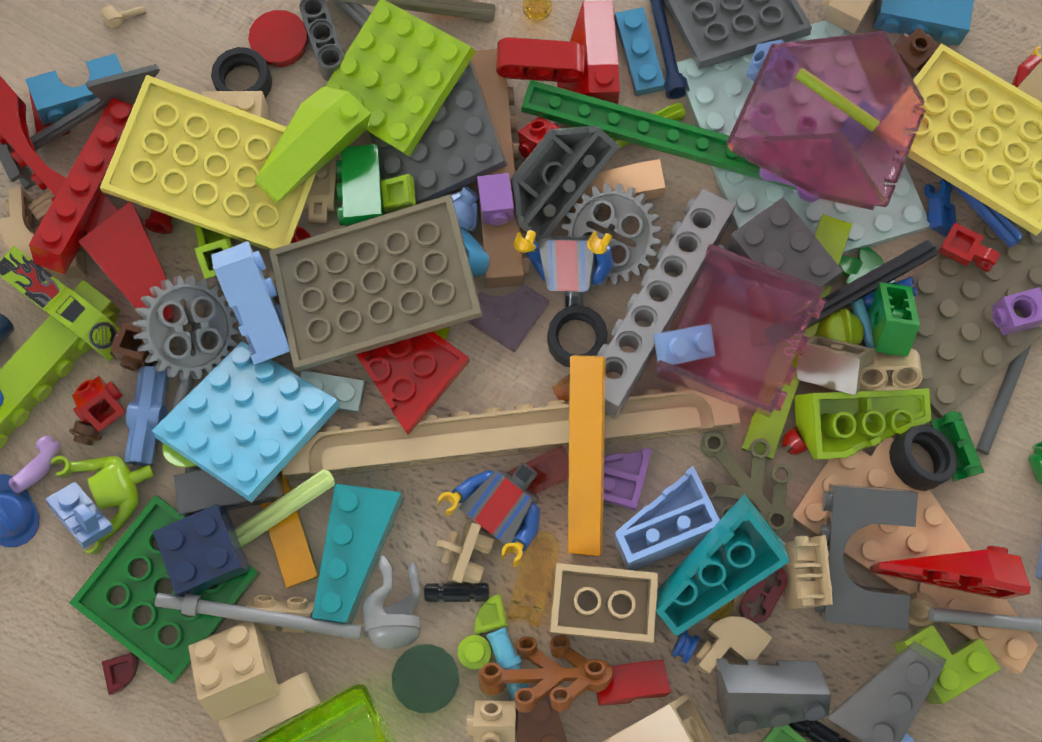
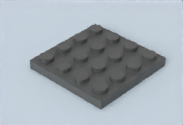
M663 0L699 70L754 53L757 44L780 39L786 43L808 36L812 30V26L797 0Z
M472 60L467 65L410 157L370 134L372 144H378L380 153L379 167L383 180L410 174L414 178L416 205L440 198L476 181L477 176H485L507 166Z

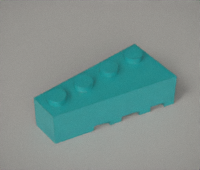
M335 484L312 618L352 624L367 589L369 579L381 556L382 548L392 530L398 510L405 499L401 492Z
M745 494L741 496L657 589L656 612L676 637L790 562L783 542Z

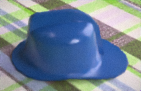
M0 474V545L4 547H18L26 544L35 536L39 527L40 516L26 489L20 493H16L11 489L9 479L13 476L9 474Z

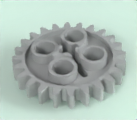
M608 183L604 185V192L593 186V196L591 197L583 192L581 196L584 202L582 204L575 202L573 205L576 209L575 214L571 212L566 214L571 219V224L562 225V228L569 231L567 236L591 235L596 231L587 226V223L591 221L635 241L637 246L631 247L618 240L611 239L609 243L611 253L613 254V251L618 247H624L626 258L621 263L616 264L614 262L609 274L601 284L606 285L609 277H611L613 285H619L620 276L626 282H631V272L641 277L642 271L640 266L644 265L651 268L652 265L647 258L649 255L657 257L658 253L652 249L653 245L663 243V241L655 238V234L662 232L663 228L654 226V222L658 221L661 217L659 214L650 215L655 205L652 202L643 205L646 199L643 193L634 198L635 188L630 187L624 193V187L621 183L617 184L615 191L612 190L611 185ZM603 206H609L611 208V217L605 222H600L598 211ZM632 218H637L640 223L639 230L635 234H627L625 229L626 223ZM596 231L597 237L605 236V234Z
M193 275L188 276L185 283L181 276L173 277V284L168 279L161 281L162 289L157 286L150 288L153 297L143 296L141 298L147 307L135 309L136 313L143 316L142 320L135 321L132 324L140 327L142 331L134 335L133 338L143 339L144 344L137 350L138 352L149 351L150 354L145 362L158 361L155 371L161 372L168 368L167 377L169 378L175 377L179 371L180 380H188L190 374L193 379H201L202 372L208 375L213 370L212 366L216 367L222 361L220 358H225L230 353L227 350L228 347H236L238 345L231 339V335L240 334L239 330L232 328V323L238 320L236 317H230L229 312L233 309L225 306V295H216L219 286L213 285L207 289V279H201L197 284ZM180 300L184 301V307L180 304ZM197 301L202 303L205 308L202 318L197 316L194 311ZM166 306L171 308L174 313V319L171 323H168L163 318V309ZM190 324L192 330L184 332L183 325ZM203 333H206L211 339L208 349H205L201 344ZM172 338L176 339L180 344V351L177 355H174L169 349V343ZM191 349L194 351L193 356L190 355Z

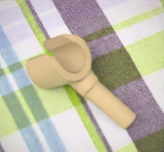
M108 5L101 10V14L104 16L103 20L112 29L121 27L125 19L146 13L144 5L118 12L112 5Z

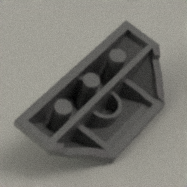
M598 126L549 129L510 179L517 225L526 233L530 230L534 231L537 242L548 237L620 146Z

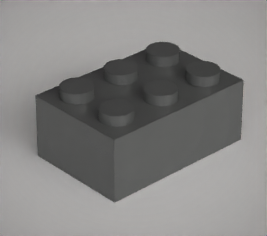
M784 197L731 233V248L786 317L836 284L842 275L843 270Z

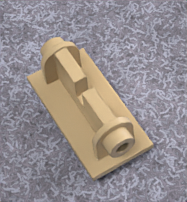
M258 595L251 598L245 607L312 618L311 615L315 602H308L303 597L274 600V597L270 595ZM256 623L261 631L276 632L277 626ZM282 627V632L307 633V631Z

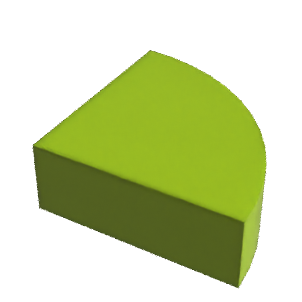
M501 594L489 598L479 609L474 625L475 635L508 627Z

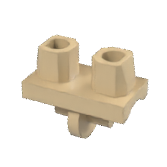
M474 522L466 524L458 546L456 544L460 533L452 530L447 542L437 540L435 547L444 550L440 559L441 563L449 565L452 555L455 554L446 580L453 583H462L463 581L479 584L484 567L469 562L472 551L475 550L486 555L489 554L495 539L493 536L480 530L481 525Z

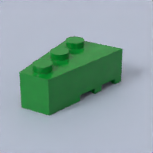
M378 144L346 147L341 151V160L336 161L338 179H342V183H337L338 200L343 202L342 207H337L340 226L345 225L346 227L384 215L381 190L383 176L379 167L380 153Z

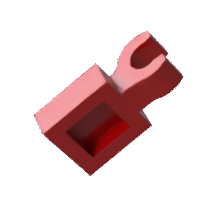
M956 222L938 253L966 267L973 260L977 267L986 272L991 271L1001 255L998 251L980 244L984 236Z

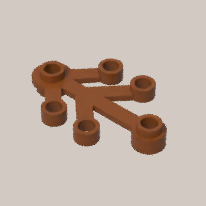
M558 635L551 639V654L555 658H563L573 667L563 668L537 649V643L534 638L526 636L520 638L516 643L517 655H520L521 659L529 660L538 669L504 670L497 663H488L482 667L478 674L480 690L487 695L500 694L509 683H538L532 689L521 688L515 693L516 709L523 713L534 710L536 703L549 693L551 707L556 711H566L571 707L572 702L586 690L600 692L606 689L613 677L612 667L609 663L601 659H586L571 648L569 638L563 635ZM574 681L567 688L558 687L563 682Z

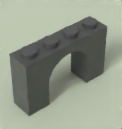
M829 484V491L823 492L822 510L827 511L826 525L821 524L820 536L826 535L833 605L815 607V611L820 612V617L824 622L908 630L911 595L904 590L866 587L853 582L845 570L843 554L849 538L864 526L886 524L916 527L917 492L842 484Z

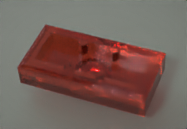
M562 445L525 463L538 473L528 487L536 495L569 480V456ZM518 467L508 471L507 473H509L512 476L518 469Z

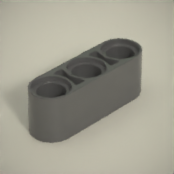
M301 0L299 4L300 12L321 75L326 81H329L334 71L340 67L344 59L325 0ZM322 37H328L325 40H319ZM330 62H337L334 65H327Z

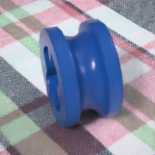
M688 630L681 633L674 645L671 656L674 658L680 656L682 657V662L687 664L698 644L700 636H690Z

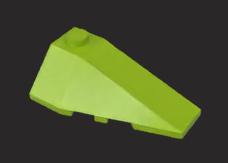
M325 86L321 87L301 103L257 175L255 183L278 204L366 132L365 129L368 126L371 113L349 91Z

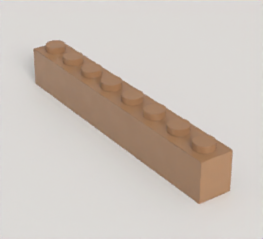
M497 49L476 50L471 60L507 162V166L488 175L509 173V178L511 179L517 171L514 168V161L519 160L518 142H512V133L517 132L516 114H510L509 105H514L513 87H507V78L499 76L496 72ZM515 207L514 220H510L506 224L495 226L489 223L483 224L482 222L483 246L489 256V267L486 271L487 288L524 286V275H530L528 256H522V252L516 250L513 244L518 232L521 233L524 239L526 237V232L517 225Z

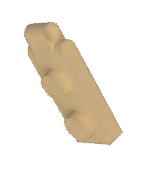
M340 153L317 171L303 211H308L309 223H328L329 212H335L338 182L336 161L339 160Z

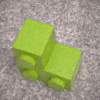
M934 625L919 627L892 643L897 652L900 653L913 641H916L947 659L926 697L930 704H944L1001 669L981 638L966 640L949 650Z

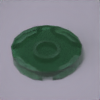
M432 644L416 645L406 650L396 661L392 672V688L398 701L407 709L418 713H432L446 707L455 697L460 683L459 669L454 658L443 648Z

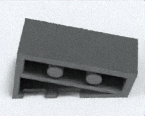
M913 641L850 697L839 704L827 719L864 742H901L947 659Z
M716 659L717 703L728 735L737 733L747 734L758 729L773 726L783 727L789 723L805 720L815 721L829 716L831 694L817 661L777 660L776 666L759 665L757 660L751 659L746 660V665L728 664L727 659Z

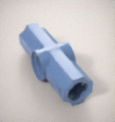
M153 366L140 367L135 398L134 401L129 403L126 413V424L129 434L124 462L137 466H147L150 464L155 466L159 439L154 436L152 430L168 415L165 397L169 377H167L166 369L161 372L155 371L156 367Z

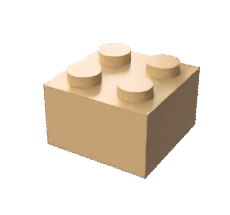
M245 621L188 646L198 702L214 722L280 694L268 642L255 622Z

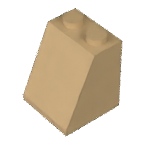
M687 692L615 733L603 742H716Z

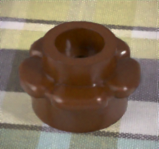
M76 420L74 427L69 429V432L74 435L73 441L81 444L93 445L94 441L102 439V436H99L100 432L90 422L85 424L81 420Z

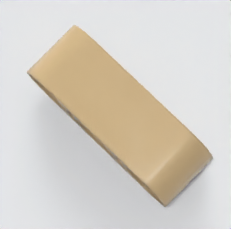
M911 348L908 357L875 352L874 362L862 369L859 391L909 390L919 386L923 378L919 353Z
M308 672L299 674L279 684V695L219 720L218 723L226 742H248L320 705V699Z

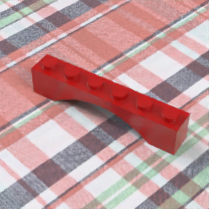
M0 76V143L4 145L8 142L13 147L14 151L10 153L11 156L22 168L28 165L34 171V174L30 176L31 179L42 191L48 188L55 195L51 199L53 202L66 178L49 168L36 152L29 136L26 121V104ZM102 191L90 214L83 237L118 211Z
M111 98L29 243L34 264L62 274H66L80 248L78 241L83 237L88 219L101 192L100 186L134 105Z

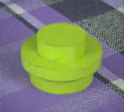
M470 635L464 638L458 646L460 662L469 669L476 670L482 668L491 658L489 642L479 635Z

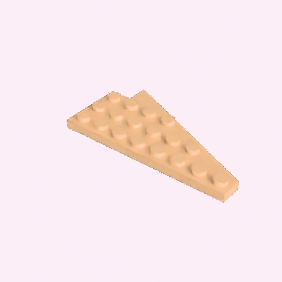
M893 437L877 444L870 455L860 450L847 458L828 459L792 513L793 522L816 537L820 536L821 524L826 525L827 511L822 510V497L824 491H829V484L903 489L917 492L916 527L886 524L864 526L849 538L843 556L892 589L904 590L908 594L922 592L930 595L935 599L939 608L1017 616L1006 599L1002 600L870 572V566L878 562L972 551L931 491L915 490L904 484L896 475L889 455L891 444L894 441ZM941 622L966 640L981 638L994 659L1016 674L1023 672L1038 646L1029 631Z

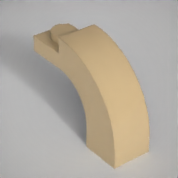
M22 187L8 188L9 200L5 203L8 217L0 218L1 237L9 249L14 245L33 260L29 243L35 234L34 215L27 207L33 199ZM80 245L66 274L45 267L42 268L57 279L87 277L85 249Z

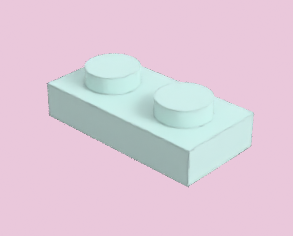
M302 370V379L338 400L339 411L360 414L366 386L364 380Z

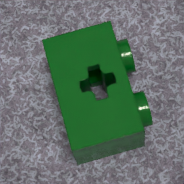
M879 282L869 310L875 352L908 357L920 327L912 287Z

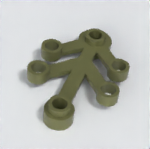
M718 431L705 433L700 441L702 453L709 458H717L739 485L718 484L713 479H705L701 482L703 486L706 483H711L715 487V493L708 495L709 499L721 497L739 500L745 494L758 508L759 513L778 537L788 534L793 527L794 520L790 510L785 507L787 482L791 479L792 472L785 464H778L772 469L771 479L774 482L772 502L770 503L762 493L765 459L770 452L768 441L759 438L750 445L752 463L749 477L726 449L727 442L724 435ZM710 438L718 439L720 442L719 448L711 449L708 446V440ZM757 443L763 444L766 452L762 455L757 454L754 451V445ZM777 469H784L786 471L787 477L785 480L776 478L775 471ZM729 504L721 509L720 519L724 516V511L731 509L733 505ZM774 514L780 515L783 519V523L779 527L771 523V517Z

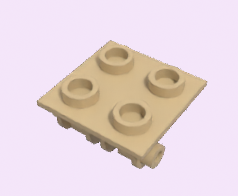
M826 535L808 538V536L794 537L795 541L786 542L784 546L790 562L783 566V570L787 575L785 587L786 610L833 605Z

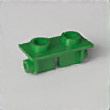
M953 411L945 414L944 418L941 417L930 421L931 426L942 432L955 450L957 466L952 476L953 482L984 473L961 412Z

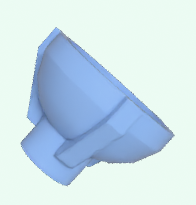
M464 186L460 192L450 195L454 201L460 227L474 231L478 225L479 204L476 201L479 195L469 187Z

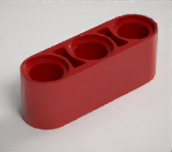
M506 37L497 43L496 72L503 78L575 83L584 78L585 47L578 42Z

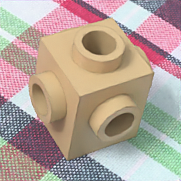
M475 700L474 715H467V736H473V742H515V701Z

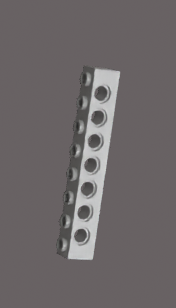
M704 189L701 190L696 199L691 198L684 211L686 217L683 222H676L670 234L671 242L668 246L663 245L657 254L656 262L658 264L654 270H647L641 282L643 289L639 295L636 293L632 295L626 308L629 312L625 319L619 318L611 333V336H613L612 341L609 345L603 344L597 356L606 357L605 374L616 372L621 376L618 379H610L605 375V413L615 418L619 416L656 352L653 334L667 332L710 259L712 251L717 247L732 221L735 203ZM695 225H702L706 228H698ZM687 248L692 252H684L681 249ZM668 272H674V273L678 274L679 276H677V277H671V276L667 275L666 273H668ZM658 296L663 298L664 301L657 302L652 297ZM639 321H645L649 323L650 326L641 327L636 323ZM625 346H630L634 348L636 351L632 353H626L622 351L621 348Z

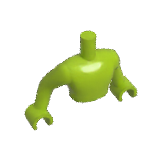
M56 456L51 460L52 465H59L64 462L66 464L64 470L57 472L56 476L67 478L73 472L99 471L94 476L88 478L91 492L98 507L101 510L109 507H119L116 514L109 521L113 531L97 540L92 549L85 551V553L90 555L98 554L103 548V542L121 529L138 505L136 484L154 477V471L149 464L131 472L126 463L117 456L69 461L63 456Z

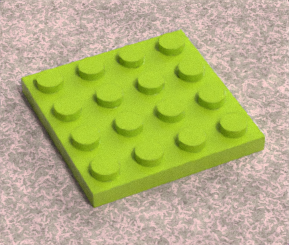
M379 0L344 55L340 67L334 71L325 87L349 91L371 113L365 130L410 157L476 51L466 43L390 2Z

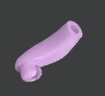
M48 435L41 437L37 441L36 448L40 453L9 479V486L14 492L20 493L40 481L53 466L51 460L59 456L61 452L59 441H53V438Z

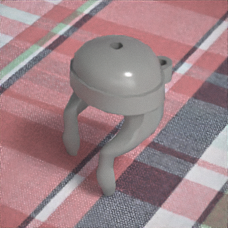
M381 556L380 569L383 575V586L368 596L363 604L364 637H369L372 643L381 649H398L412 644L420 635L421 618L412 615L421 594L418 580L419 572L415 563L409 562L408 578L412 593L404 600L382 608L386 596L392 589L393 572L386 557Z

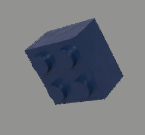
M218 504L153 531L175 595L183 597L186 593L195 595L250 571L227 509Z

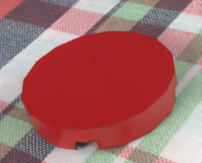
M273 10L262 14L252 24L248 37L251 49L257 51L265 59L266 64L274 65L275 67L292 65L302 58L309 40L304 22L296 14L287 10Z

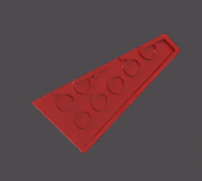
M434 331L356 354L407 435L413 431L470 362L468 356Z

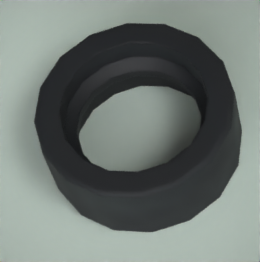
M236 47L226 50L217 57L211 72V78L216 91H233L228 89L225 84L227 74L235 67L250 65L258 70L259 78L253 86L242 91H263L266 99L271 90L272 77L265 59L257 51L245 47Z
M580 305L565 307L555 314L549 324L547 333L549 351L554 359L565 367L570 368V356L575 355L565 351L560 345L558 338L560 329L567 322L572 320L585 321L595 331L596 341L594 346L585 354H580L581 356H597L603 344L607 342L608 332L605 321L599 313L589 307Z
M917 425L911 427L899 435L890 447V462L896 475L904 484L915 490L927 491L934 489L948 481L955 473L957 466L955 450L945 435L932 426ZM912 442L919 444L930 454L934 463V474L924 470L916 462L912 454Z

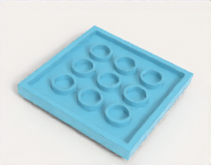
M241 341L152 432L161 442L252 503L340 406L337 399L272 359L254 365L250 356L249 345Z

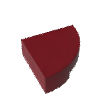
M128 653L102 661L108 695L119 693L135 677L139 665V657L135 654Z

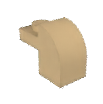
M737 616L720 619L710 624L704 630L714 640L712 643L706 640L695 654L699 660L694 666L703 674H710L716 666V659H722L727 651L744 664L747 659L756 660L773 637L749 619Z

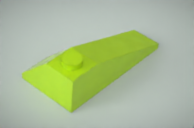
M929 388L859 391L855 395L845 392H828L794 396L796 427L813 459L847 458L862 449L882 443L881 441L896 434H902L911 427L932 421Z

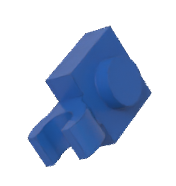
M942 179L940 180V190L935 193V187L930 184L925 185L924 193L929 198L927 221L930 223V229L947 237L950 229L956 222L955 205L950 203L952 186L949 182Z

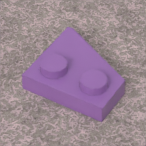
M643 448L641 451L625 454L621 452L604 457L603 502L636 511L652 449Z

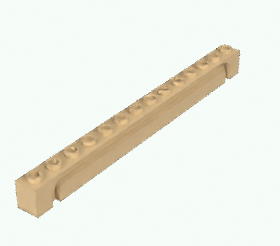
M713 382L706 384L705 388L693 389V386L685 385L674 388V392L661 393L660 389H650L643 391L640 396H631L617 418L605 413L604 445L700 434L709 431L735 430L741 423L735 386H725L724 382ZM554 400L547 402V406L534 408L533 404H520L514 407L515 410L502 411V408L493 407L484 409L482 411L483 414L470 415L468 411H458L451 413V417L439 419L437 415H425L409 435H407L398 419L387 420L386 425L374 426L371 422H362L355 424L352 429L341 430L340 426H327L322 428V432L315 433L283 468V476L289 481L309 479L321 470L329 471L332 476L569 449V404H566L564 400Z

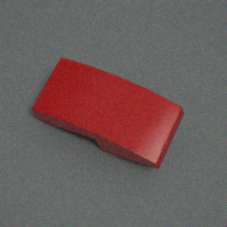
M664 660L611 666L613 672L611 682L606 689L596 692L599 706L630 704L635 699L666 697L671 693Z

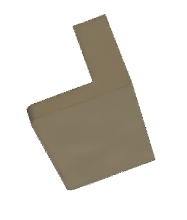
M814 335L800 343L797 379L855 395L860 390L862 369L874 362L875 349Z

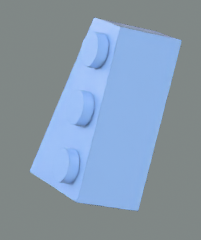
M248 241L212 254L215 274L229 307L233 309L240 324L238 326L242 337H246L249 343L250 356L254 365L290 352L281 305H276L273 298L278 294L271 277L264 278L262 270L266 269L260 252H253Z
M694 466L689 468L685 475L672 486L667 487L649 506L646 505L615 532V545L626 570L635 571L698 545L720 521Z

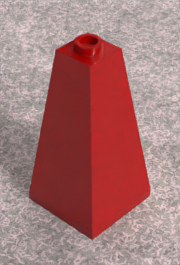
M129 201L78 242L136 309L146 308L147 306L141 298L143 296L153 297L150 288L157 286L162 289L161 281L168 279L141 216ZM166 306L163 309V318L168 323L173 321L174 313L171 308Z

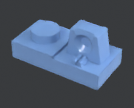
M76 482L69 484L46 498L48 507L83 549L113 531L111 523Z

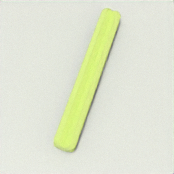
M326 470L319 471L236 527L235 532L241 548L333 487L335 480L332 474Z

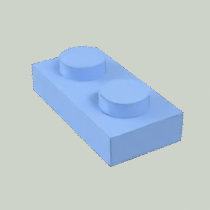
M711 324L653 334L658 367L715 356Z

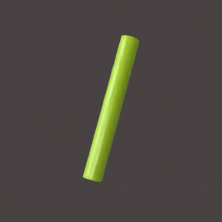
M803 67L795 76V79L869 131L873 132L880 123L879 120Z

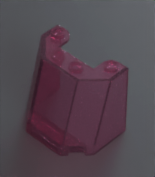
M709 244L706 250L702 273L678 329L711 324L715 356L675 365L659 360L657 364V377L767 417L771 416L773 410L780 412L788 394L782 391L783 385H790L797 367L791 365L795 354L802 356L809 337L804 336L805 330L812 317L819 318L826 300L820 298L824 288Z

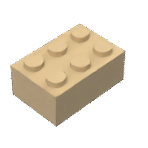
M556 563L549 634L642 644L654 643L658 573Z

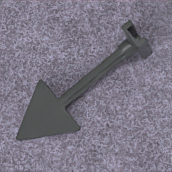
M154 64L86 82L88 90L96 95L97 98L85 103L30 137L35 150L40 149L97 114L108 105L111 98L134 105L146 75L155 78L160 71L158 65ZM8 142L4 145L0 143V161L9 180L14 182L19 179L26 190L36 185L30 177L32 173L28 165L22 168L11 156L10 153L14 151L13 147Z

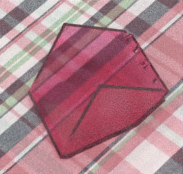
M886 31L771 44L726 145L733 153L821 199L874 210L875 205L887 207L896 185L884 183L898 182L906 162L905 157L908 156L916 137V133H907L905 131H918L925 114L924 108L919 106H923L925 101ZM803 67L879 120L878 126L873 132L869 131L795 79L799 70Z

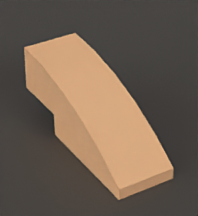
M660 159L600 172L584 193L590 197L593 196V186L604 192L605 183L610 184L612 190L615 191L617 184L621 183L624 187V193L630 187L635 188L634 198L641 193L646 196L645 200L662 198L666 187ZM582 196L578 198L577 203L582 204L584 202ZM572 206L571 213L575 214L576 209ZM603 206L599 211L611 210V208Z

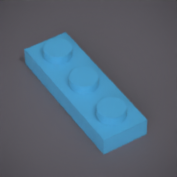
M644 7L616 12L614 21L635 96L664 91L665 82Z

